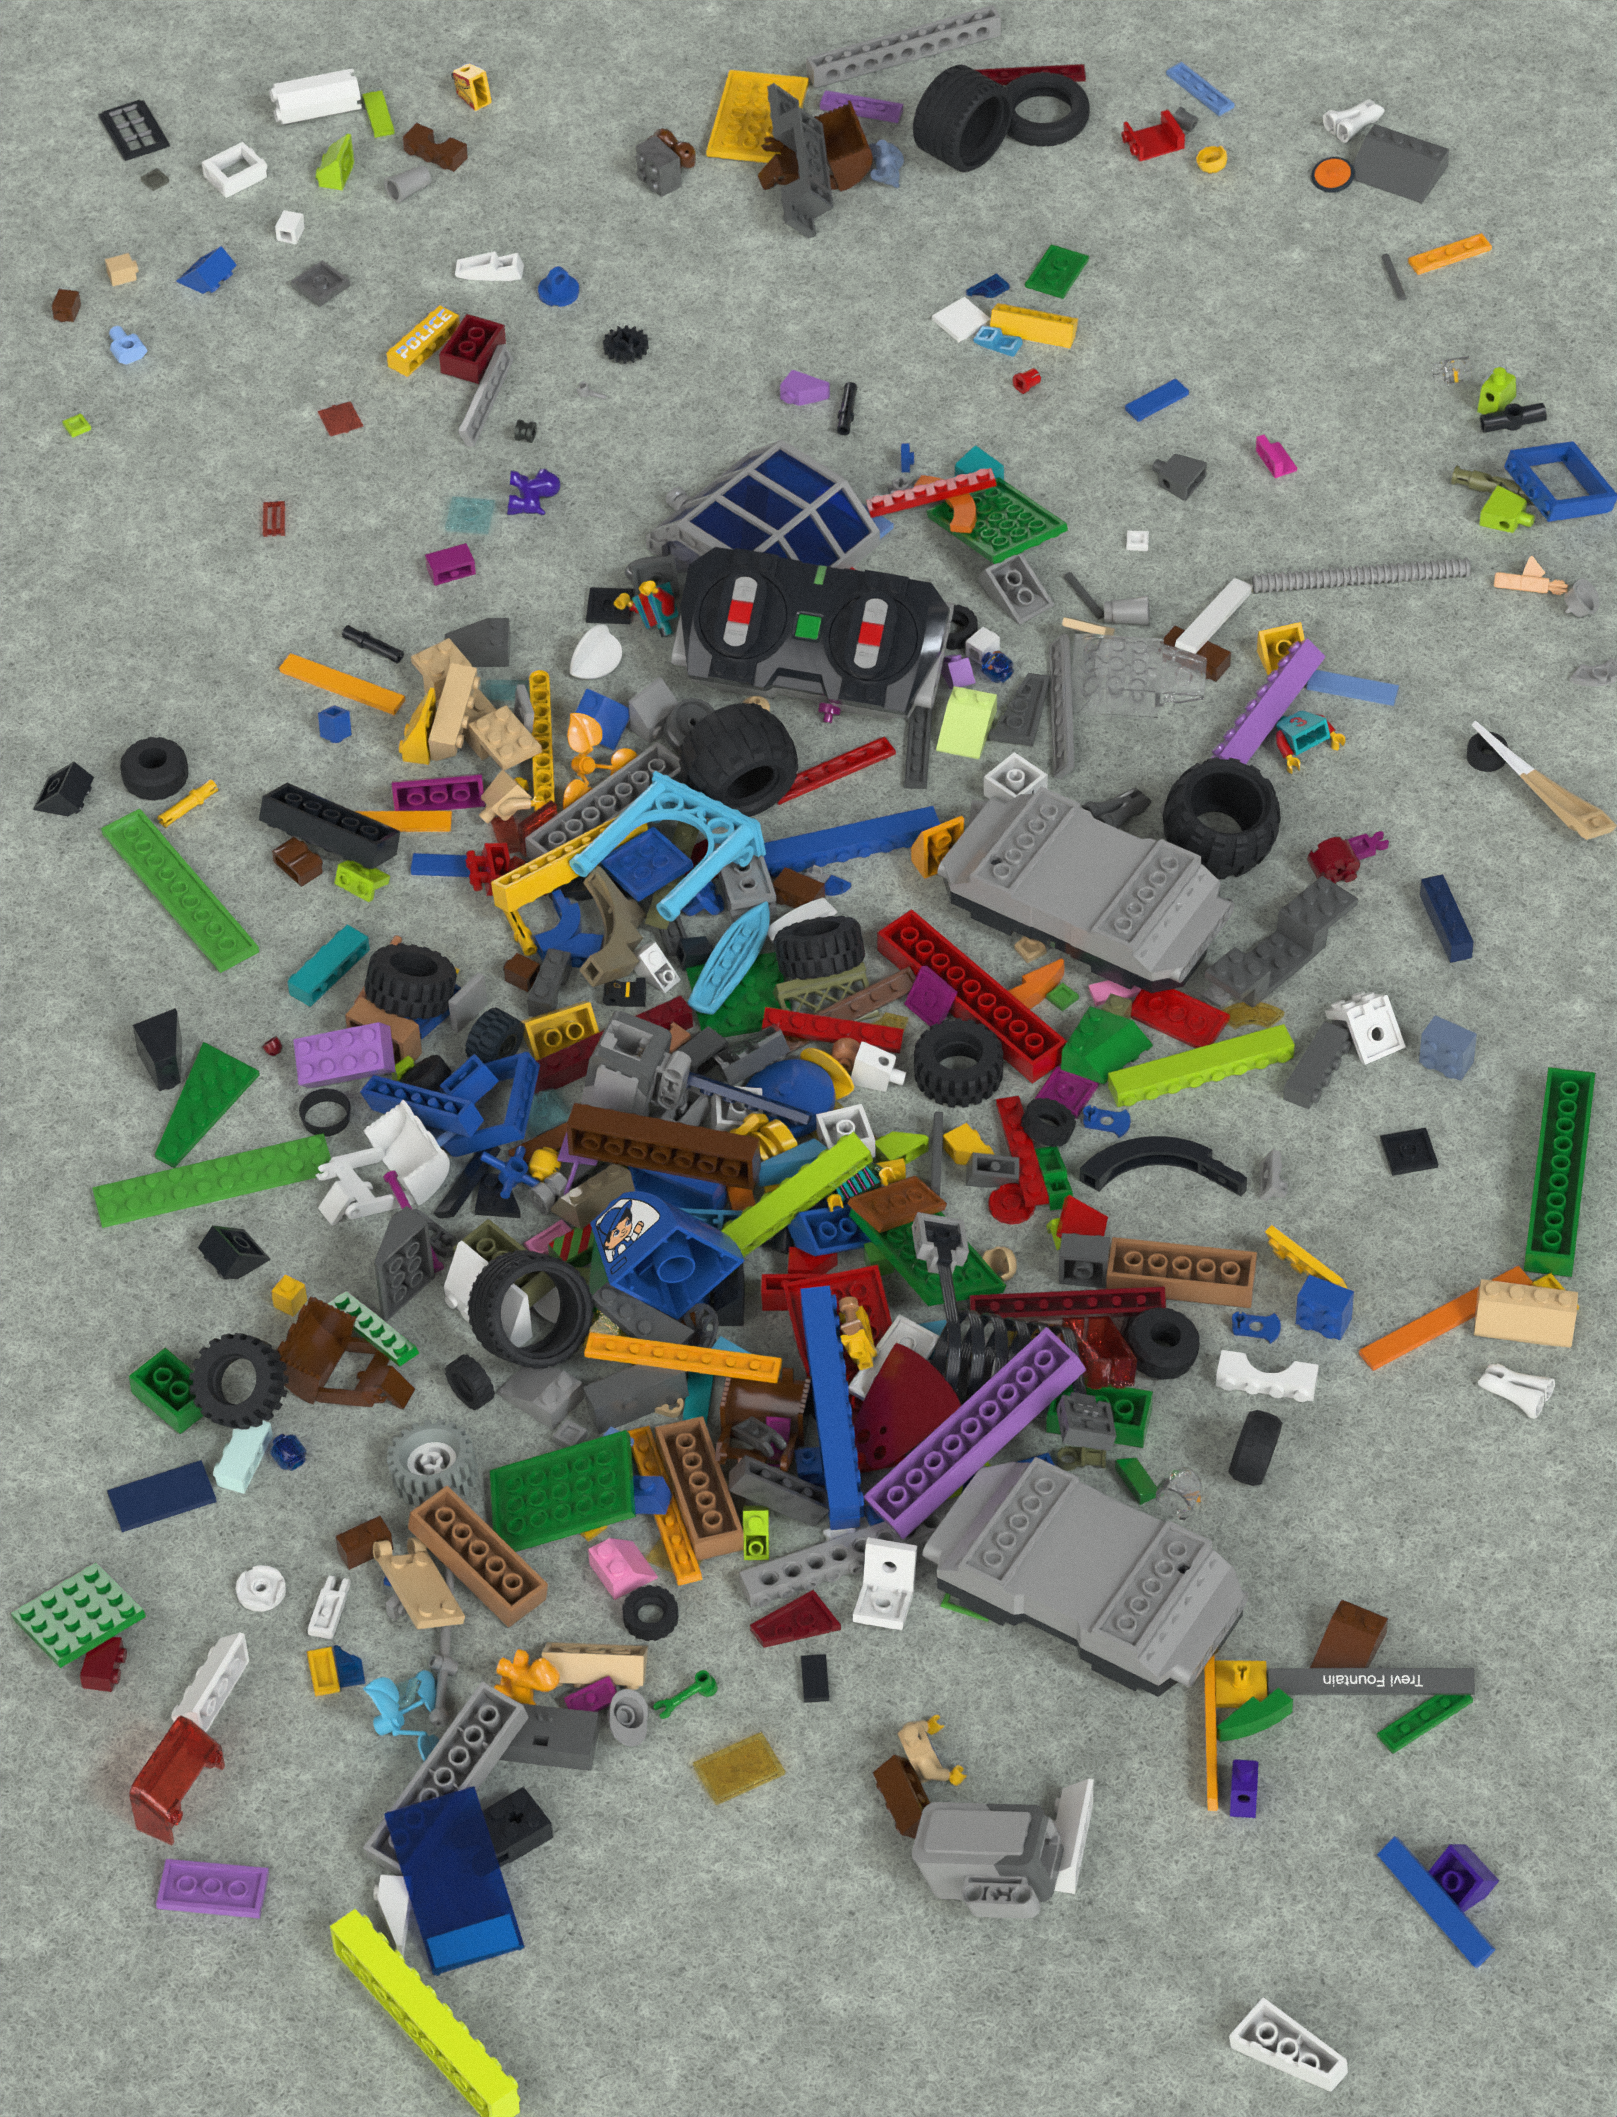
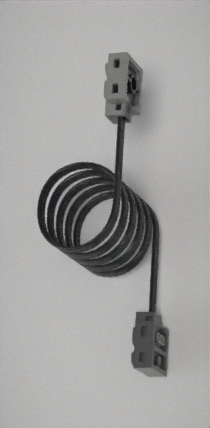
M917 1212L912 1224L916 1258L927 1262L928 1272L939 1274L947 1320L937 1342L932 1365L944 1377L948 1354L945 1381L950 1384L961 1405L991 1379L994 1360L995 1375L1031 1342V1335L1036 1329L1041 1333L1047 1327L1056 1336L1062 1333L1064 1344L1080 1359L1076 1336L1070 1327L1061 1325L1050 1327L1044 1322L1030 1321L1026 1323L1021 1318L1007 1317L1003 1319L998 1314L983 1313L979 1315L974 1310H958L952 1273L956 1265L964 1266L969 1253L964 1220ZM968 1317L970 1328L961 1344L960 1324ZM992 1321L994 1331L985 1346L984 1328ZM1015 1324L1017 1335L1008 1349L1007 1332ZM971 1355H972L970 1379H969V1384H968V1369H969V1363H970V1359H971ZM1082 1373L1072 1383L1073 1392H1071L1070 1396L1062 1395L1056 1409L1062 1443L1110 1451L1117 1437L1111 1405L1108 1402L1098 1401L1096 1404L1095 1396L1087 1395ZM1051 1403L1036 1417L1044 1418L1049 1411Z

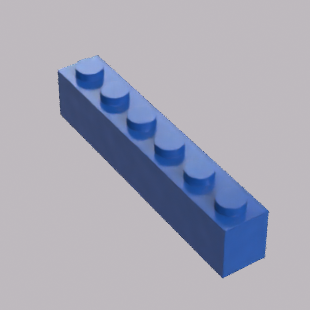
M373 1075L360 1091L373 1111L386 1114V1112H390L392 1108L400 1105L401 1101L404 1100L414 1116H417L423 1125L470 1138L484 1121L472 1101Z

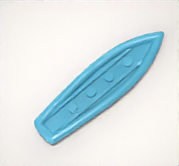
M767 901L753 907L740 916L722 935L710 954L688 999L687 1004L690 1008L700 1013L713 1015L746 975L759 955L767 937L770 923L769 903Z

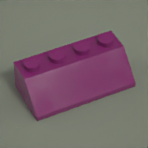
M482 773L392 781L395 811H443L485 807V802L481 799L484 793Z

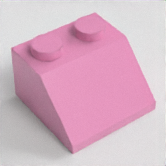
M609 1538L588 1549L591 1568L614 1600L658 1578L633 1541Z

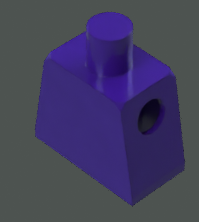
M1233 1760L1230 1817L1256 1818L1258 1761ZM1239 1795H1248V1801H1240Z

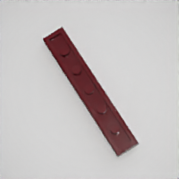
M1084 64L974 69L1002 86L1008 85L1020 76L1036 72L1056 73L1066 76L1075 82H1086Z

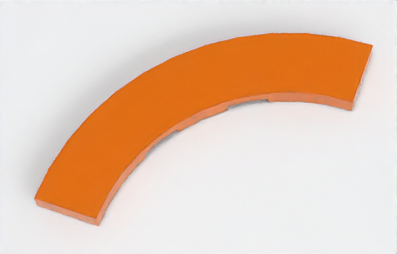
M921 475L914 487L934 483L942 478ZM967 493L945 499V502L954 510L950 530L952 532L971 533L976 524V507L971 495Z

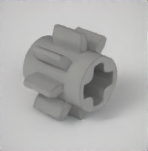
M904 477L892 479V485H888V494L897 490L903 491L914 488L912 481H908Z

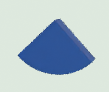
M831 875L825 882V895L835 896L845 893L851 888V883Z

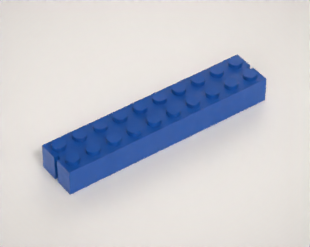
M830 1286L800 1289L801 1311L809 1372L812 1379L811 1387L824 1485L829 1502L830 1530L860 1527V1518H864V1499L860 1485L861 1477L857 1463L858 1455L854 1441L855 1433L851 1419L852 1411L848 1397L849 1389L845 1375L846 1367L842 1353L843 1345L840 1337L839 1316H837L836 1294L831 1295Z

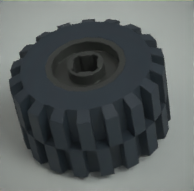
M497 1007L490 1008L477 1019L471 1028L465 1045L466 1056L470 1058L476 1054L483 1063L516 1055L523 1039V1023Z

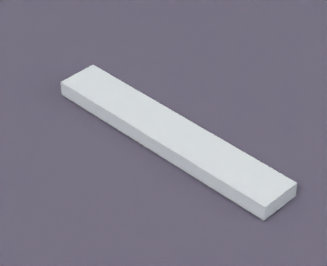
M1234 578L1176 640L1175 647L1196 654L1252 593L1254 585Z

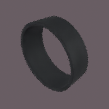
M335 1089L315 1090L305 1096L299 1106V1114L303 1125L313 1135L323 1133L325 1137L336 1135L347 1127L350 1120V1101L346 1095ZM321 1102H335L340 1104L347 1112L342 1121L329 1127L313 1126L305 1120L307 1111L315 1104Z

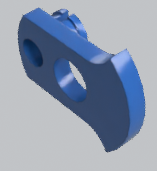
M1091 1105L1083 1109L1085 1128L1112 1132L1118 1138L1126 1134L1130 1128L1131 1119L1126 1109L1121 1112L1098 1109L1096 1106L1091 1108ZM1103 1117H1111L1114 1122L1111 1125H1103L1100 1120Z
M1235 1312L1232 1315V1331L1234 1335L1263 1338L1271 1344L1280 1334L1281 1324L1275 1313L1267 1317L1247 1315L1244 1312L1242 1314ZM1253 1322H1259L1263 1325V1329L1253 1331L1249 1326Z

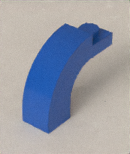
M561 890L552 892L553 907L560 918L559 924L547 932L534 936L537 953L542 962L549 948H556L582 931L578 903L571 904L569 898L564 897Z

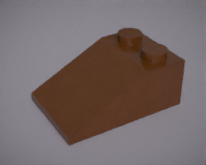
M1341 1599L1328 1624L1310 1668H1369L1387 1634L1388 1618Z

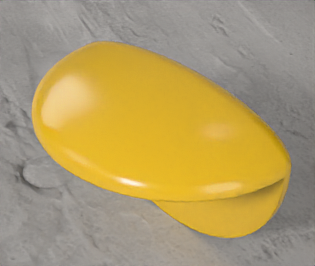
M806 1048L801 1052L800 1060L815 1063L829 1074L835 1088L836 1100L846 1097L854 1090V1084L850 1075L834 1057L817 1048Z

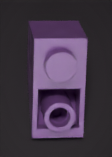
M961 654L944 657L941 673L950 689H953L954 686L964 687L976 683L969 657H961Z

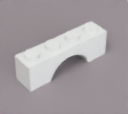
M1221 1350L1216 1386L1227 1391L1236 1389L1246 1391L1249 1394H1269L1274 1398H1294L1299 1402L1313 1401L1319 1365L1294 1361L1289 1368L1282 1372L1265 1373L1255 1369L1249 1363L1246 1353Z

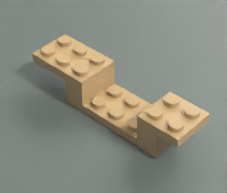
M449 638L411 656L413 665L423 675L425 693L430 688H435L437 708L450 663L472 667V664ZM479 689L474 690V707L468 711V716H470L467 729H463L462 735H464V740L481 760L491 756L500 768L505 771L542 752L541 745L507 705L496 710Z

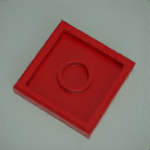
M1068 1195L1064 1199L1056 1236L1062 1238V1233H1076L1079 1235H1100L1104 1237L1108 1216Z

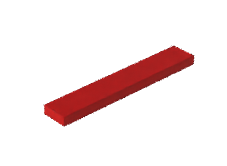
M884 736L797 774V778L789 791L777 804H783L896 755V750Z

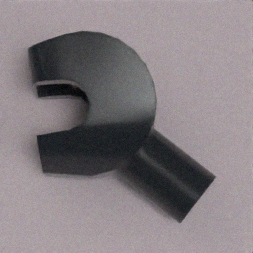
M782 1229L761 1246L788 1255L789 1247L794 1246V1241L789 1229Z

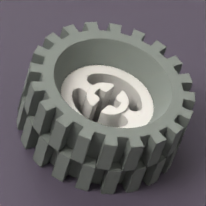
M430 1419L424 1420L425 1425L419 1426L417 1422L411 1425L412 1430L403 1429L400 1432L401 1438L395 1436L392 1440L393 1446L388 1448L389 1456H387V1463L394 1489L399 1498H404V1502L408 1505L414 1501L417 1508L446 1486L452 1489L458 1496L460 1494L466 1496L470 1492L468 1486H475V1477H478L479 1472L471 1437L469 1434H466L463 1427L460 1426L457 1429L454 1422L450 1421L448 1425H445L444 1420L437 1419V1423L432 1424Z

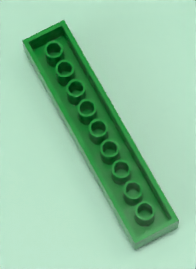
M1548 1067L1524 1271L1552 1273V1275L1572 1277L1595 1082L1594 1072Z

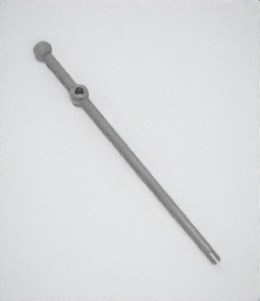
M446 1567L445 1583L454 1596L455 1574ZM451 1625L441 1626L439 1655L434 1653L429 1660V1668L434 1669V1672L438 1673L435 1709L431 1711L429 1716L431 1724L435 1727L446 1726L450 1719L449 1713L445 1709L448 1675L454 1676L458 1669V1662L449 1656Z

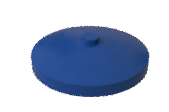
M790 1059L768 1065L762 1071L757 1072L746 1085V1087L762 1088V1096L813 1113L807 1125L797 1126L789 1123L790 1119L783 1116L780 1119L773 1118L767 1115V1111L763 1110V1114L767 1116L769 1122L774 1119L780 1120L787 1126L794 1138H799L817 1129L816 1114L833 1111L835 1106L836 1093L829 1074L819 1065L805 1060Z

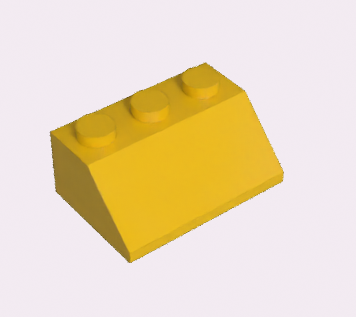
M589 1001L578 1002L521 1021L524 1025L523 1036L536 1061L599 1033L591 1002Z

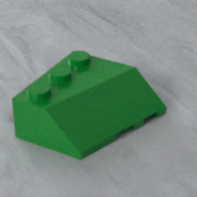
M1089 1006L1062 1049L1061 1070L1105 1084L1108 1082V1073L1123 1069L1130 1061L1135 1062L1139 1059V1055L1145 1050L1148 1051L1152 1048L1153 1044L1133 1020Z

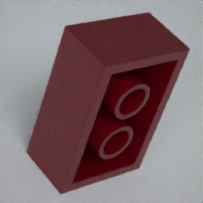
M466 314L439 353L441 373L479 384L497 346L506 344L505 325Z

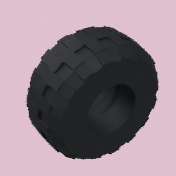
M147 737V739H141L134 745L132 744L121 758L120 768L124 786L131 794L138 798L152 801L166 799L179 792L186 784L189 774L187 758L182 747L174 741L163 737Z
M1157 1307L1145 1310L1134 1318L1127 1332L1125 1350L1129 1361L1138 1371L1146 1376L1160 1380L1175 1379L1187 1373L1190 1367L1193 1366L1199 1351L1200 1336L1193 1322L1184 1314L1170 1308ZM1153 1340H1163L1172 1347H1162Z
M1254 1410L1248 1413L1228 1471L1234 1480L1251 1486L1262 1484L1283 1424L1277 1416L1261 1410Z

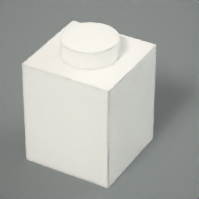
M283 211L275 226L277 241L297 244L305 229L303 214Z
M982 627L966 640V656L982 666L994 651H1000V637L985 627Z

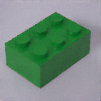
M164 1348L128 1376L131 1392L175 1431L182 1434L203 1417L200 1413L201 1408L196 1407L193 1402L196 1395L190 1394L189 1386L193 1385V1380H189L190 1372L194 1371L167 1348Z

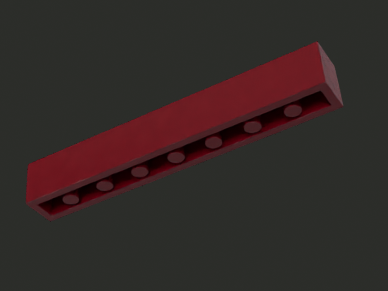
M681 995L636 1015V1017L661 1026L668 1031L671 1030L670 1025L673 1022L685 1031L693 1027L692 1009ZM604 1030L537 1060L536 1062L540 1065L533 1100L587 1075L589 1059Z
M1165 1287L970 1295V1310L977 1311L979 1315L992 1313L1000 1315L1003 1319L1015 1317L1021 1318L1025 1322L1137 1317L1145 1310L1157 1307L1166 1308Z

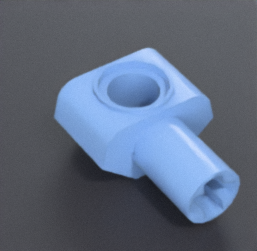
M114 326L109 331V335L113 340L110 350L119 363L129 364L142 359L146 354L147 349L137 334L127 336L121 326Z

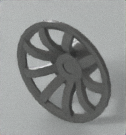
M695 1304L678 1320L675 1319L680 1323L684 1319L687 1327L695 1331L693 1336L683 1345L712 1348L716 1343L718 1316L713 1307L708 1304ZM697 1310L695 1315V1326L690 1318V1313ZM706 1310L710 1314L702 1322V1314ZM713 1320V1331H707L708 1323Z

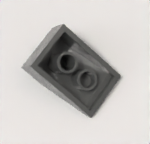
M486 618L445 634V640L449 638L472 664V667H509L511 640L509 618Z

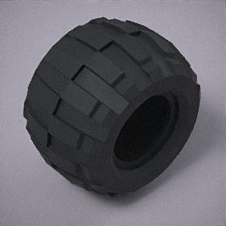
M755 703L732 704L708 714L691 728L683 739L678 754L683 782L689 788L702 792L707 797L715 801L718 800L725 806L736 809L748 817L764 812L780 801L794 784L797 778L796 772L799 769L795 745L785 726L774 714H771L767 709H763L761 705Z
M1218 757L1209 758L1202 764L1196 763L1187 769L1172 785L1163 811V828L1166 841L1201 856V864L1217 879H1225L1230 875L1238 877L1249 872L1257 864L1259 865L1271 851L1279 833L1281 821L1278 797H1276V791L1270 780L1264 778L1260 770L1253 765H1246L1240 762L1239 759L1230 757L1229 760L1219 759ZM1208 812L1224 813L1238 823L1242 832H1218L1204 825L1197 817Z

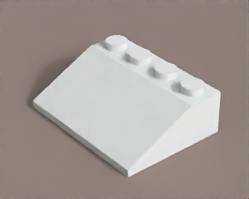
M460 1241L444 1285L445 1302L450 1308H457L463 1318L469 1322L467 1310H469L468 1301L470 1298L469 1293L473 1288L472 1284L476 1281L477 1275L482 1272L483 1267L489 1263L467 1244ZM513 1283L503 1299L501 1321L510 1341L515 1346L521 1347L532 1338L528 1295Z

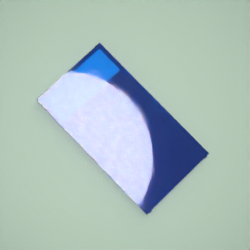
M475 1786L384 1813L433 1976H439L445 1972L514 1951H521L525 1948Z

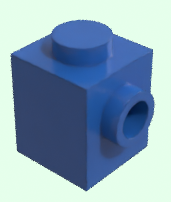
M813 1447L795 1450L798 1478L816 1486L824 1485L820 1448Z

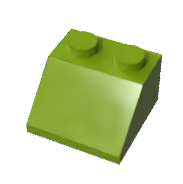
M346 134L331 144L327 153L323 154L322 164L320 167H317L315 174L319 187L343 190L355 164L351 134Z

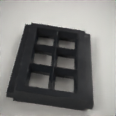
M139 99L98 114L99 119L124 161L170 147V143L144 100L140 101ZM137 110L141 118L130 120L126 113ZM123 114L127 122L116 125L112 117ZM144 122L148 131L138 133L133 125ZM130 127L134 135L124 138L120 130ZM152 135L156 143L145 146L141 138ZM138 140L141 148L131 151L127 143Z

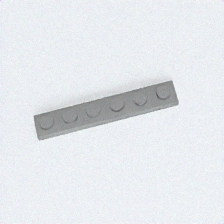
M505 344L497 346L458 431L466 446H475L514 360Z

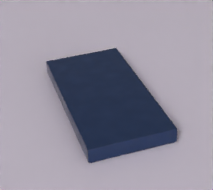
M202 1460L107 1490L121 1532L217 1502Z

